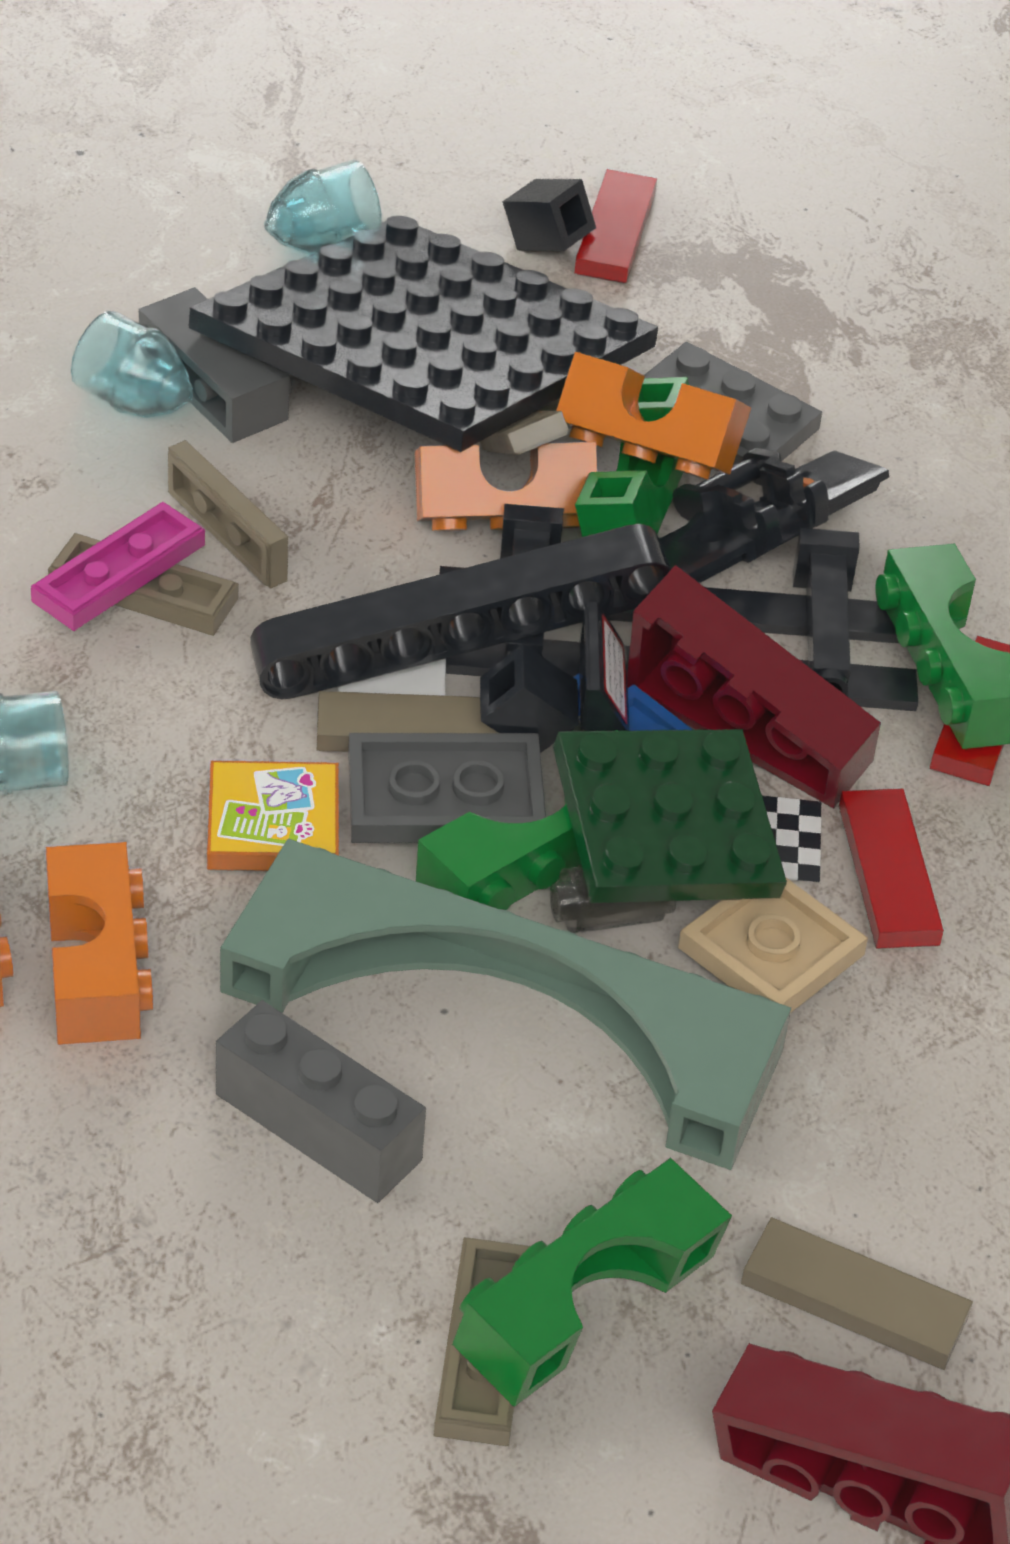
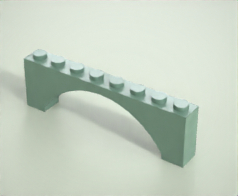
M287 839L220 947V992L255 1005L263 1000L281 1013H283L290 1001L327 986L385 972L420 969L456 970L489 975L522 984L551 996L579 1012L603 1030L628 1055L644 1076L661 1107L668 1126L665 1148L732 1170L782 1055L792 1008L771 1001L763 996L750 994L705 979L698 974L687 973L643 958L635 953L625 952L580 937L570 931L559 930L515 915L510 911L497 909L455 895L450 891L437 889L392 874L385 869L375 868L333 854L325 849L315 848L291 839Z

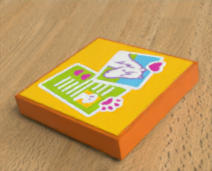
M211 761L207 870L268 871L287 839L315 848H322L339 855V763Z

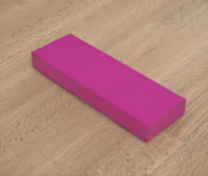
M162 501L31 585V602L72 631H75L205 545V529Z

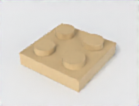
M786 878L787 884L780 898L721 900L681 930L678 948L727 986L750 994L760 995L771 1001L792 1007L791 1012L865 955L868 941L867 936L788 878Z

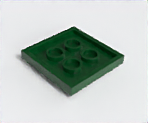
M743 729L558 731L553 750L591 903L781 897L787 880Z

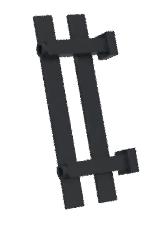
M505 504L500 559L561 543L564 508ZM800 527L793 566V587L806 588V595L705 587L764 633L808 636V660L800 661L860 707L917 711L919 703L917 669L850 664L849 640L899 644L894 624L886 610L880 609L877 601L848 599V592L852 591L860 549L859 532ZM440 566L439 574L459 570L462 567ZM635 609L607 617L611 621L632 622ZM544 633L448 657L446 658V674L482 676L520 645L524 644L574 677L579 674V642L544 639ZM625 646L626 652H627V672H628V662H629L630 646Z

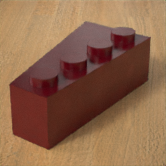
M675 565L633 611L627 672L628 688L636 685L689 727L695 730L743 729L752 763L833 809L840 802L841 792L849 791L873 762L881 722Z
M748 1344L712 1410L721 1460L810 1501L817 1497L820 1491L834 1497L837 1504L851 1515L850 1520L878 1532L882 1522L886 1521L925 1539L924 1544H1010L1009 1413L986 1411L948 1400L935 1392L916 1391L877 1380L861 1371H845L810 1361L790 1351H775L754 1344Z

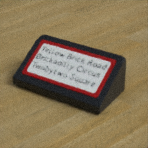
M588 601V605L584 606L579 640L581 729L583 731H629L626 648L597 601Z

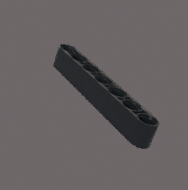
M642 524L627 525L274 617L262 622L254 629L250 637V646L259 684L264 693L272 698L291 699L582 623L584 606L588 605V601H597L606 616L635 609L672 569L657 532L654 529Z

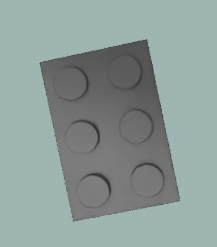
M687 341L644 374L645 378L688 377L690 386L737 399L751 407L733 466L742 462L744 454L755 448L779 452L782 462L820 429L822 411Z
M349 733L351 843H418L420 838L469 811L481 817L504 823H526L546 818L538 733Z

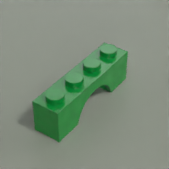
M688 377L644 378L638 399L639 410L643 419L649 422L666 416L676 403L681 384L689 385ZM620 442L617 470L590 472L575 503L582 537L634 524L650 526L658 534L673 499V491L678 487L683 472L675 470L678 459L658 453L655 464L623 454L624 443Z
M955 543L888 549L883 574L878 575L876 579V600L880 609L886 610L894 624L899 644L907 648L915 662L920 682L924 686H928L936 700L942 722L950 726L962 749L1010 744V653L979 644L959 630L966 626L976 578Z
M565 796V806L556 813L537 821L504 823L481 817L469 811L420 838L417 850L416 882L437 889H444L455 895L502 910H507L513 903L538 889L543 890L551 887L562 875L581 865Z
M671 1157L648 1174L638 1170L624 1180L615 1191L612 1200L601 1208L597 1209L594 1205H589L578 1212L564 1229L563 1235L547 1245L543 1241H538L530 1246L518 1258L512 1271L499 1281L495 1282L492 1278H486L478 1283L466 1295L460 1305L459 1310L463 1313L452 1345L515 1407L567 1367L583 1329L574 1306L573 1291L595 1280L624 1278L645 1283L666 1293L714 1257L732 1215Z

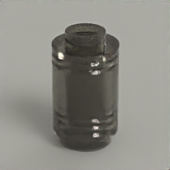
M582 866L572 867L571 869L563 868L560 871L559 882L550 885V905L555 921L557 923L564 922L567 930L575 934L661 922L665 914L674 913L677 901L591 903Z

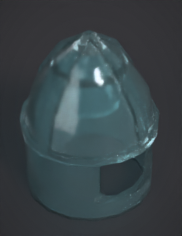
M355 159L319 170L314 168L307 169L290 179L271 202L264 222V228L281 245L306 254H312L319 251L323 246L341 241L343 236L354 235L355 232L360 230L380 229L382 214L379 197L367 169L361 162Z
M106 311L89 324L77 343L71 364L73 383L78 388L109 403L119 413H127L145 418L174 413L192 400V384L179 352L166 340V337L158 329L147 328L117 311Z
M58 691L3 696L0 693V792H3L4 795H12L13 791L67 786L69 778L68 745L64 713Z

